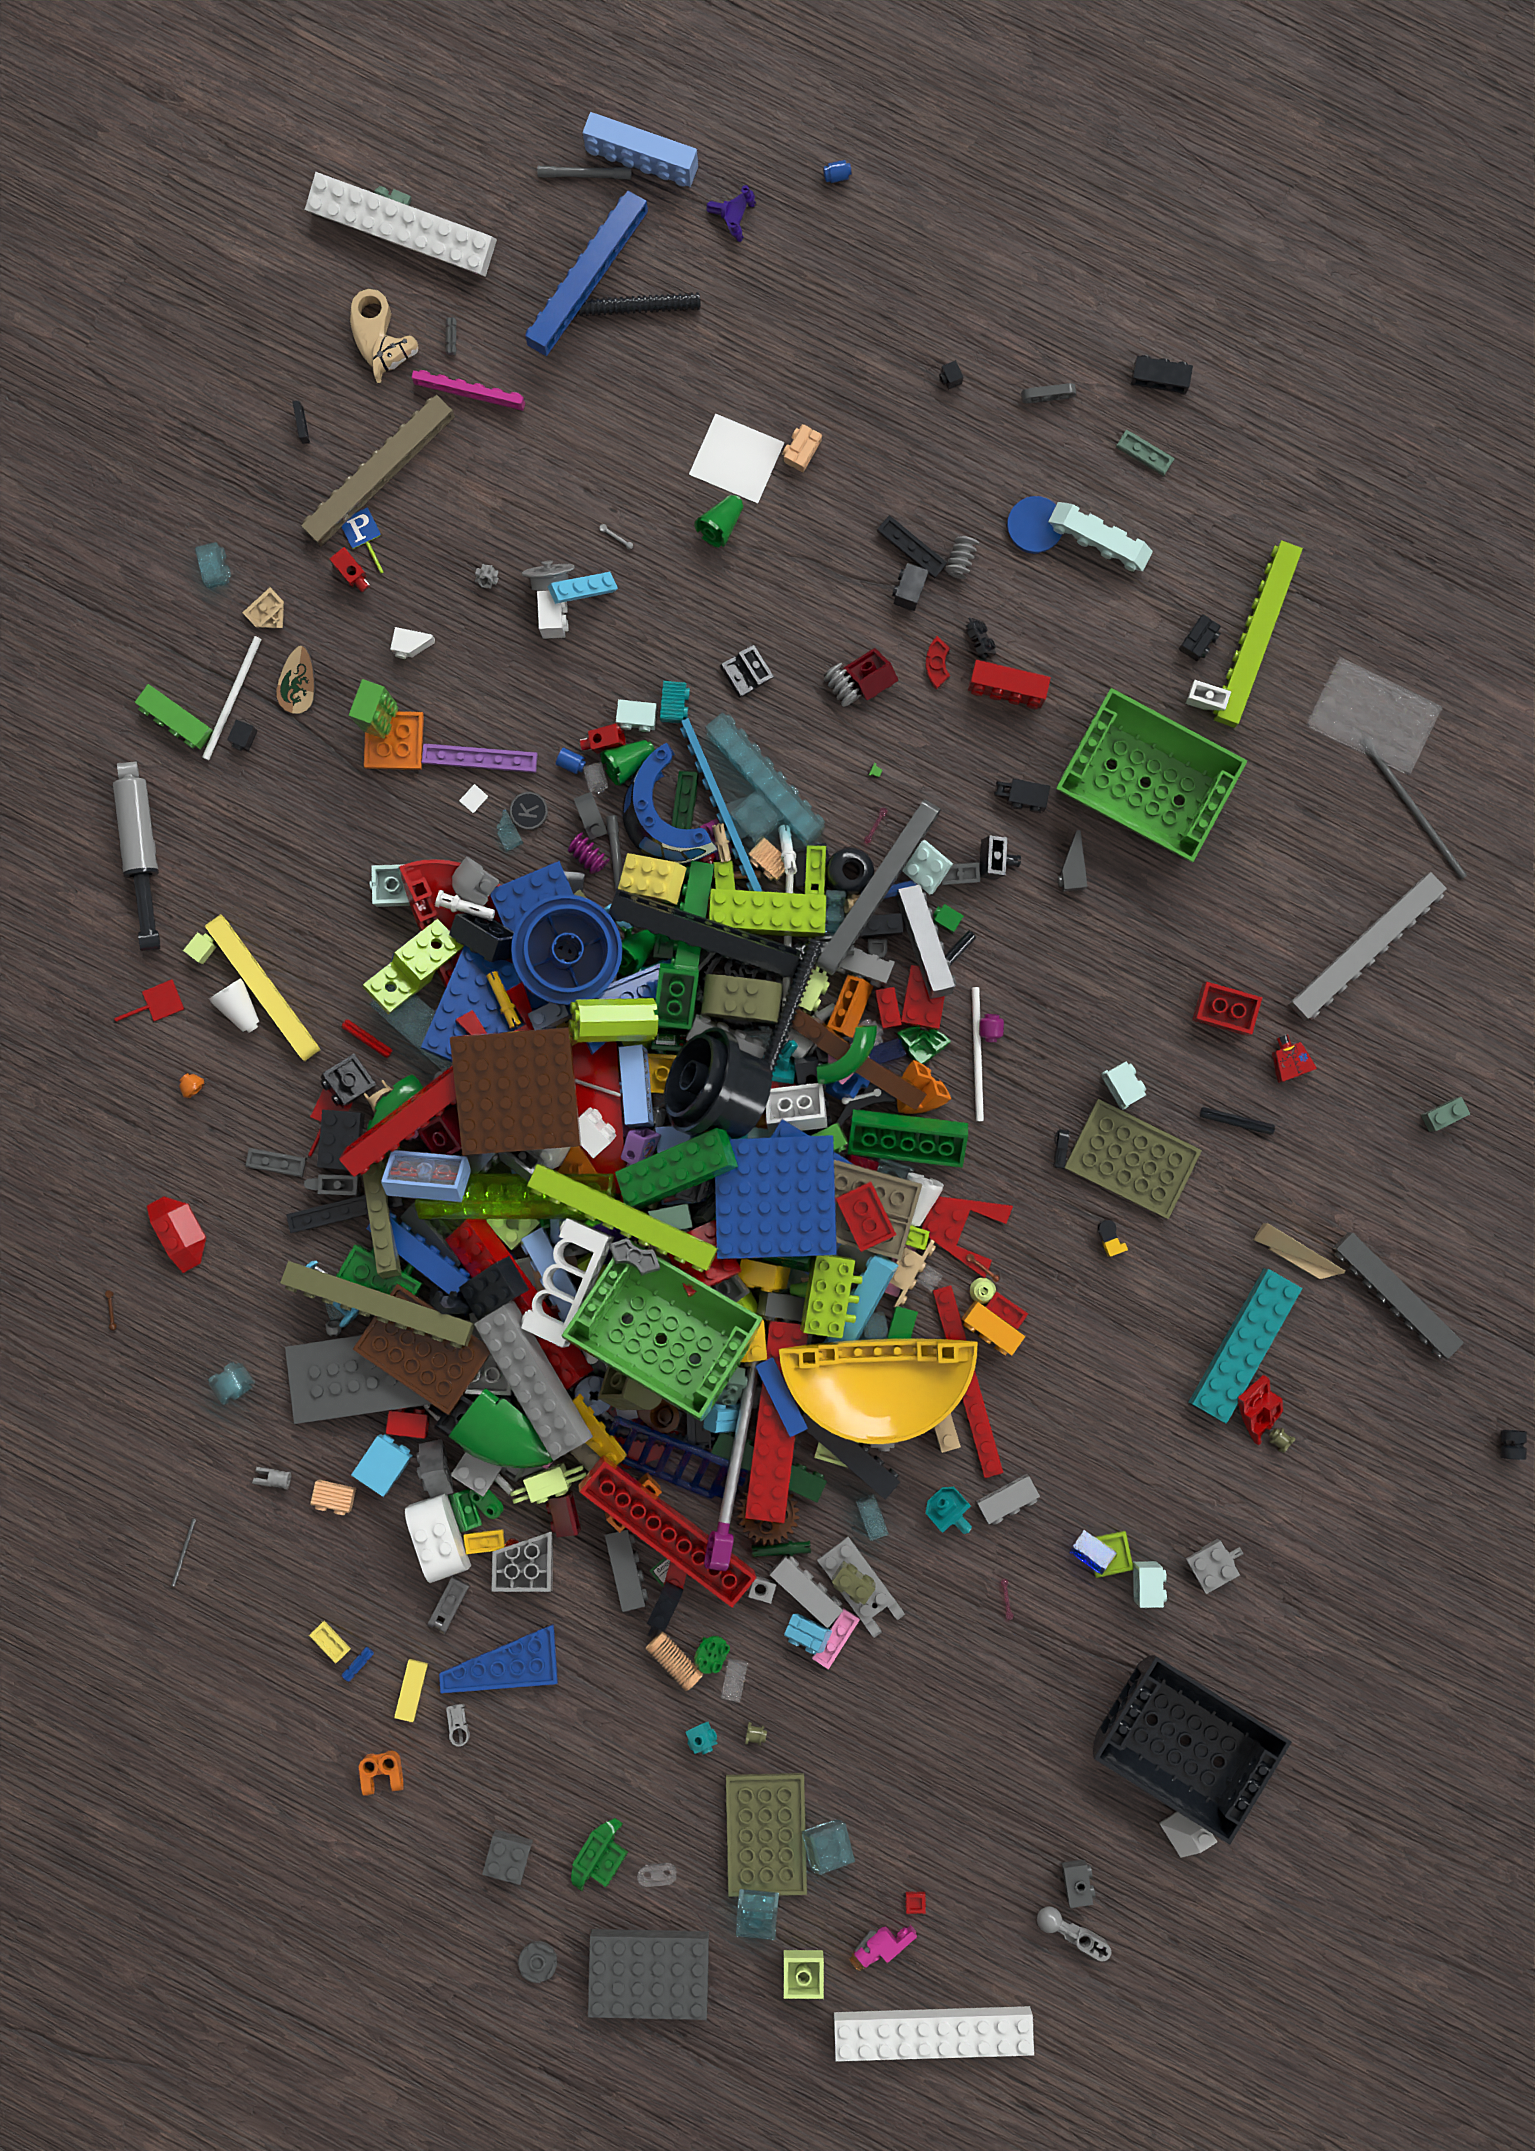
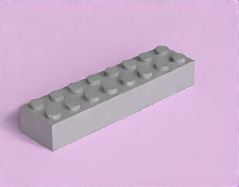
M513 1300L474 1323L554 1461L591 1439L593 1435L534 1334L521 1328L523 1315Z

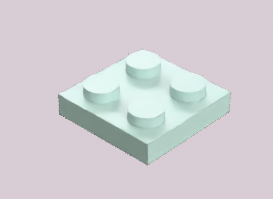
M924 840L921 841L902 871L930 895L935 892L953 863Z

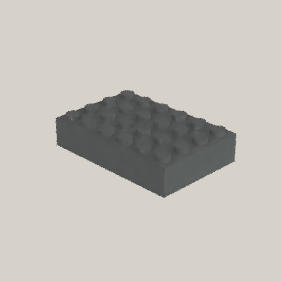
M592 1929L590 1934L588 2017L707 2020L709 1931Z

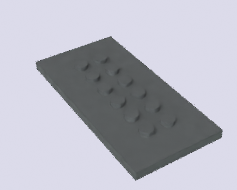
M362 1335L285 1347L294 1424L432 1403L354 1351L353 1348Z

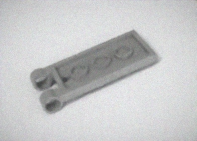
M502 1395L499 1401L505 1399L509 1403L512 1400L506 1395ZM465 1452L451 1476L484 1497L503 1467L484 1462Z
M849 1536L817 1559L831 1580L843 1561L853 1564L858 1568L859 1572L864 1575L867 1574L874 1579L876 1583L875 1591L865 1605L861 1602L859 1604L855 1603L850 1599L848 1593L845 1591L841 1592L874 1638L882 1633L872 1617L884 1608L888 1607L897 1620L905 1615L902 1608ZM877 1603L878 1606L873 1608L872 1604Z

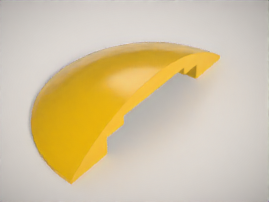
M947 1339L851 1340L779 1349L782 1372L790 1392L799 1406L812 1420L831 1433L848 1440L867 1444H889L905 1441L929 1431L942 1422L955 1409L972 1380L977 1359L978 1342Z

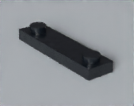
M890 515L877 529L879 534L919 567L929 570L928 574L934 579L947 565L944 559Z

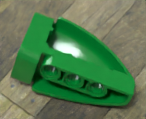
M486 1388L473 1402L448 1436L464 1448L466 1453L496 1466L522 1469L544 1466L553 1462L530 1420L505 1399L499 1401V1398Z

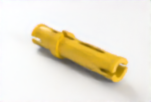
M498 971L492 972L495 980H493L491 973L486 975V978L501 1007V1014L505 1015L510 1029L515 1028L512 1020H514L516 1026H519L521 1022L514 1010L515 1005L511 1003L498 975Z

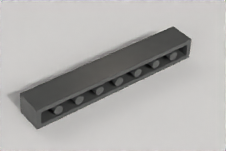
M1348 1232L1332 1248L1336 1252L1334 1254L1335 1257L1341 1262L1345 1261L1349 1265V1271L1355 1276L1359 1275L1363 1279V1285L1369 1290L1373 1289L1377 1293L1375 1296L1382 1303L1386 1302L1391 1307L1389 1310L1396 1317L1400 1316L1405 1321L1403 1324L1409 1330H1414L1418 1334L1417 1338L1426 1345L1428 1343L1433 1348L1431 1352L1439 1359L1441 1357L1449 1359L1464 1343L1353 1232Z

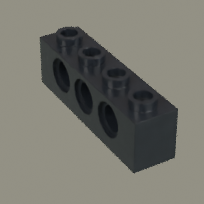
M817 1055L794 1059L798 1085L818 1083L817 1067L822 1065V1061H818ZM810 1074L816 1076L813 1081H807L806 1077ZM823 1084V1091H826V1084ZM824 1098L826 1109H829L828 1098ZM827 1116V1127L832 1126L831 1117ZM826 1128L805 1130V1133L812 1136Z

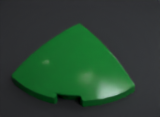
M910 1027L897 1033L902 1045L911 1058L923 1065L951 1042L944 1034L934 1029L926 1031L920 1030V1027Z

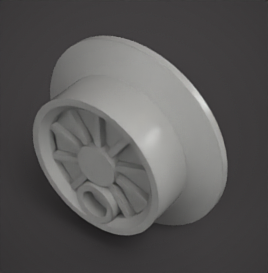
M543 561L541 564L544 566L527 569L522 572V576L530 578L532 590H549L548 586L551 583L569 580L568 572L573 570L575 566L573 564L551 565L553 561Z

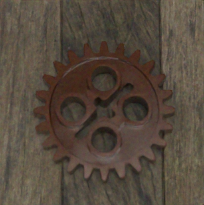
M744 1492L743 1496L746 1500H739L743 1507H737V1510L742 1512V1514L737 1515V1518L742 1519L739 1526H745L742 1533H750L748 1539L754 1536L755 1543L760 1539L763 1546L766 1541H769L770 1546H772L774 1540L780 1544L781 1537L785 1540L788 1539L786 1533L791 1535L794 1533L791 1527L797 1528L798 1525L794 1520L800 1519L799 1516L795 1515L800 1509L794 1508L798 1501L791 1500L794 1494L788 1495L786 1506L787 1519L784 1523L762 1520L758 1524H754L755 1519L745 1518L748 1493ZM769 1523L771 1531H763L761 1524Z

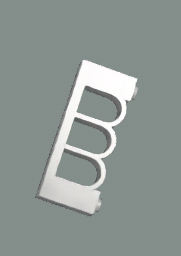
M566 1218V1221L564 1220L560 1226L561 1233L559 1237L563 1239L554 1247L553 1256L556 1264L549 1266L545 1270L542 1279L545 1290H541L534 1296L532 1309L524 1313L521 1326L522 1329L560 1347H569L570 1342L563 1339L562 1334L594 1287L610 1249L609 1244L614 1239L613 1236L573 1218ZM569 1243H574L594 1252L586 1272L565 1261L563 1252ZM559 1268L583 1278L575 1297L558 1290L553 1284V1275ZM552 1294L572 1303L565 1322L559 1321L544 1312L542 1302L546 1295Z

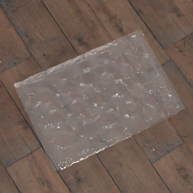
M1339 657L1306 726L1370 757L1380 759L1388 766L1409 775L1443 706Z

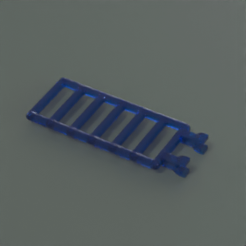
M621 1416L614 1417L608 1430V1435L614 1437L619 1425L630 1429L622 1447L627 1455L638 1432L649 1436L638 1461L628 1458L626 1455L625 1459L620 1463L709 1499H713L715 1496L723 1498L725 1487L720 1485L724 1477H727L729 1460ZM657 1439L666 1443V1447L656 1468L646 1465L645 1462ZM676 1447L685 1452L674 1475L663 1472V1469L673 1448ZM692 1454L703 1458L692 1482L681 1479V1476ZM711 1461L721 1465L710 1490L700 1487L699 1484ZM740 1469L738 1485L743 1486L748 1470Z

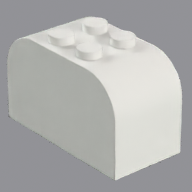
M448 1494L427 1498L410 1504L405 1508L407 1526L422 1571L429 1583L464 1572L471 1567Z

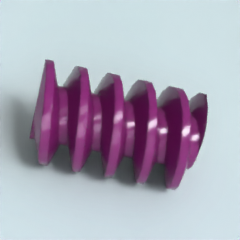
M582 832L570 843L568 852H574L573 857L575 859L579 858L578 862L580 864L585 863L584 868H590V874H595L603 869L610 859L603 860L605 854L598 855L599 848L592 850L594 843L592 842L587 845L586 843L589 838L581 839Z

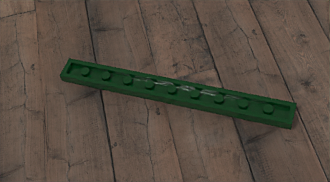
M679 771L671 825L675 828L692 829L699 778L698 772ZM683 884L677 905L665 902L661 903L679 909L680 902H682ZM656 934L653 957L667 960L674 957V940L669 939L666 935Z

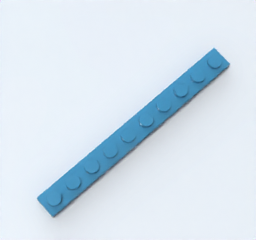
M689 718L682 720L683 727L680 728L684 739L688 738L690 742L687 745L691 756H696L697 761L694 763L698 772H702L704 775V779H702L706 790L710 789L712 794L709 797L713 807L717 806L719 810L717 814L720 823L725 824L727 829L725 831L726 838L732 841L734 848H731L735 859L739 858L742 864L739 866L741 874L748 878L747 888L749 891L762 892Z

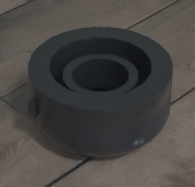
M852 847L843 848L834 853L825 867V879L833 893L843 897L861 894L874 875V865L868 853ZM844 864H852L857 868L858 876L855 880H849L845 877L842 871Z

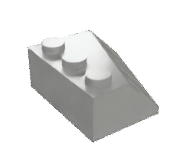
M552 1532L493 1551L492 1592L553 1591Z

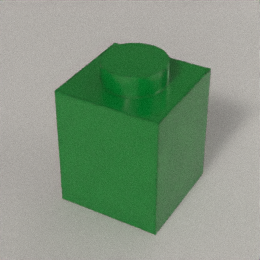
M944 904L942 908L938 906L934 912L933 917H935L933 923L953 934L964 916Z

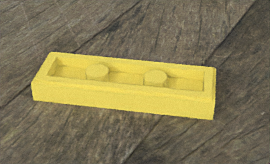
M412 1659L408 1660L394 1718L414 1722L428 1663Z

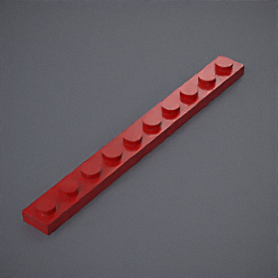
M949 1285L932 1290L945 1338L947 1340L967 1341L952 1286ZM974 1370L972 1380L962 1399L984 1478L1002 1474L1003 1469Z

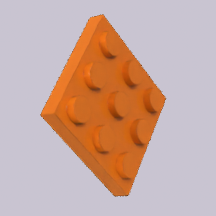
M398 711L396 716L392 717L390 722L392 724L391 731L384 739L365 732V769L422 770L423 712Z

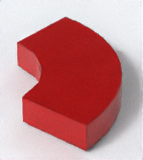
M938 636L932 641L926 656V672L936 690L950 677L945 665V659L950 648Z

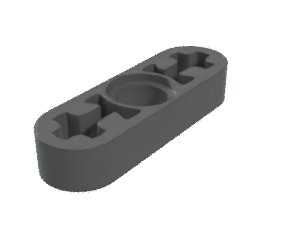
M1067 383L1028 388L1023 390L1021 395L1022 402L1028 404L1069 399L1075 397L1077 393L1075 384Z

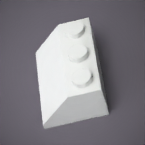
M814 1083L772 1088L766 1105V1120L769 1133L772 1134L781 1119H784L801 1131L828 1128L823 1084Z

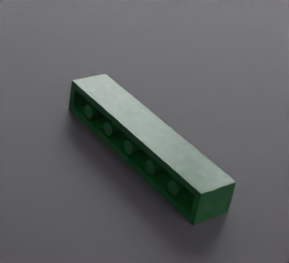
M720 1433L711 1453L730 1462L735 1433ZM746 1439L741 1467L751 1472L754 1442ZM796 1462L795 1466H791L789 1490L818 1503L827 1483L823 1479L825 1475L816 1471L813 1474L806 1471V1466Z

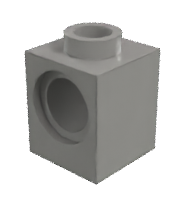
M757 1576L755 1581L746 1590L749 1592L748 1597L771 1604L776 1581ZM758 1584H762L766 1587V1590L763 1593H757L755 1587Z

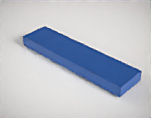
M772 1357L756 1365L755 1367L789 1436L792 1437L808 1429L774 1358Z

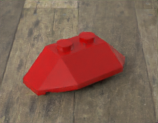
M163 1196L147 1205L153 1229L169 1258L182 1273L201 1264L207 1237L189 1204Z

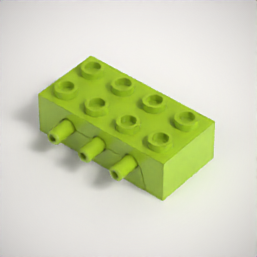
M836 1255L812 1256L800 1330L803 1333L842 1338L845 1322L855 1323L856 1316L846 1314L848 1302L855 1304L859 1302V1296L850 1295L851 1283L862 1284V1277L853 1275L854 1259Z

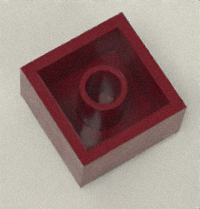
M454 1106L443 1112L440 1116L430 1120L431 1122L423 1129L419 1128L416 1130L432 1154L452 1155L462 1149L458 1112Z

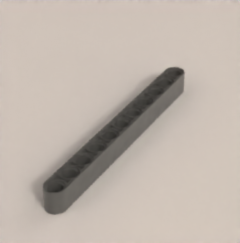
M926 799L922 801L817 960V967L830 975L836 972L931 828L941 808Z

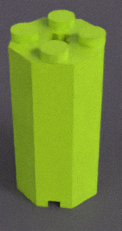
M654 998L576 1000L570 1003V1012L573 1014L572 1020H569L570 1032H572L573 1040H576V1042L652 1041L658 1032V1015L654 1013V1010H657V1004Z

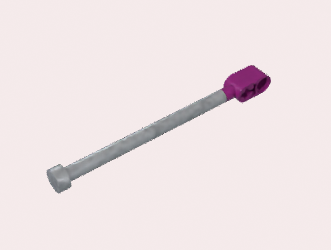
M765 1360L744 1363V1366L748 1367L746 1377H748L747 1386L743 1389L717 1531H712L708 1539L704 1560L706 1569L726 1571L729 1567L733 1535L728 1532L758 1379V1371L755 1366Z

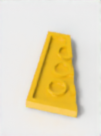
M579 1393L572 1401L593 1435L585 1443L600 1457L604 1455L618 1465L625 1459L627 1454L612 1435H608L605 1431L606 1426L602 1421L598 1422L593 1415V1409L585 1405L583 1402L584 1398Z

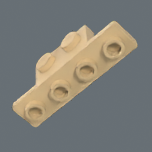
M929 1240L926 1250L921 1255L904 1247L901 1260L898 1259L896 1261V1264L899 1266L890 1283L902 1289L893 1307H902L907 1299V1296H905L908 1289H913L917 1281L914 1279L918 1272L921 1273L926 1265L924 1262L927 1255L931 1256L935 1250L934 1240Z

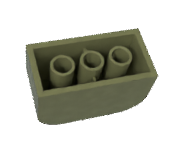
M708 974L705 976L701 1014L713 1018L775 1025V1023H778L777 1019L779 1018L783 984L766 980Z
M658 1335L655 1338L659 1344H664L667 1341L663 1335ZM610 1366L607 1367L598 1396L599 1400L623 1411L651 1410L660 1404L662 1400L660 1396Z

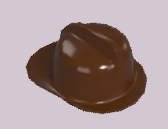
M664 1399L654 1409L637 1410L640 1419L660 1433L673 1431L679 1422L678 1409Z

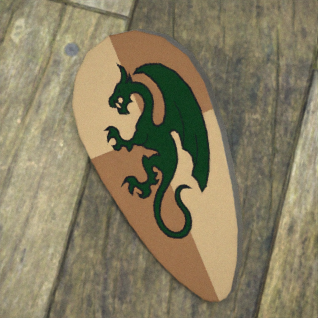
M298 646L288 657L276 690L280 706L290 713L307 711L314 700L313 663L305 646Z

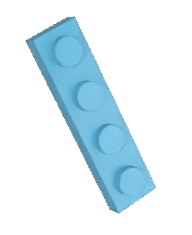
M611 572L554 582L548 586L555 604L612 593L618 589Z

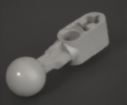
M1047 1906L1039 1911L1037 1924L1042 1931L1046 1933L1060 1932L1066 1940L1099 1961H1106L1110 1958L1111 1949L1106 1940L1101 1936L1074 1923L1068 1924L1064 1922L1060 1912L1054 1907ZM1082 1936H1088L1086 1942H1079Z

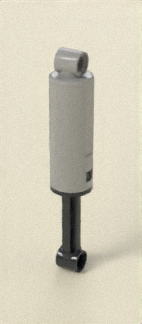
M137 761L117 763L119 780L113 782L123 877L134 878L140 932H138L140 950L161 949L159 932L155 926L149 877L158 875L159 870L156 860L155 841L153 839L147 783L145 779L139 778Z

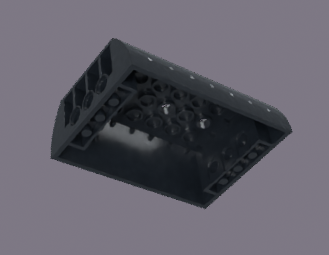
M1149 1655L1138 1663L1097 1730L1093 1745V1757L1098 1762L1230 1845L1292 1741L1156 1655ZM1150 1714L1157 1716V1720L1153 1724L1147 1723L1146 1720ZM1183 1735L1190 1737V1742L1187 1745L1180 1744V1738ZM1217 1756L1223 1757V1763L1220 1766L1213 1764V1760Z

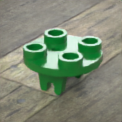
M719 1636L703 1637V1642L698 1647L694 1656L695 1666L702 1673H718L730 1651V1646Z

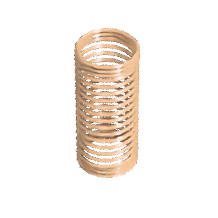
M663 1631L647 1645L646 1650L648 1653L653 1654L652 1657L656 1656L655 1659L659 1658L657 1662L661 1661L660 1664L664 1663L662 1667L666 1666L664 1670L669 1668L667 1672L671 1671L669 1675L673 1673L672 1677L675 1676L674 1680L680 1681L679 1685L682 1684L683 1690L688 1691L703 1676V1673L696 1668L694 1663H691L689 1658H686L682 1650H679V1647L674 1645V1642L669 1640V1637Z

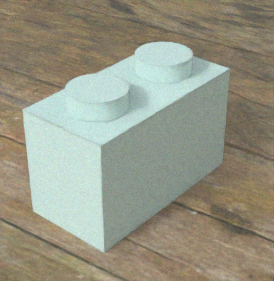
M618 699L616 724L623 730H631V728H639V731L642 732L655 730L657 705L656 703Z

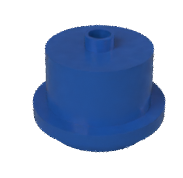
M556 895L534 904L519 920L512 938L511 957L518 978L532 994L552 1004L570 1005L571 1002L576 1000L595 998L611 984L620 967L622 942L615 922L600 905L577 895Z

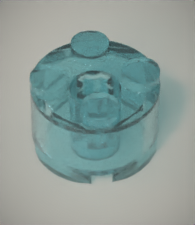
M232 1362L224 1367L225 1371L220 1375L215 1374L208 1379L210 1388L222 1405L228 1404V1399L230 1398L236 1400L252 1388L250 1384L255 1385V1381L242 1363L235 1364Z

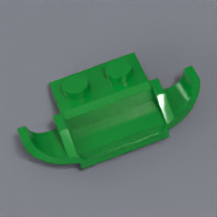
M614 1818L592 1831L573 1862L571 1880L573 1886L578 1890L583 1891L586 1881L591 1877L604 1887H607L628 1854V1851L613 1841L615 1833L623 1825L618 1819Z

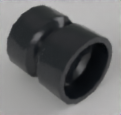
M1501 1430V1442H1503V1445L1500 1447V1458L1526 1460L1527 1448L1524 1447V1444L1527 1443V1431Z

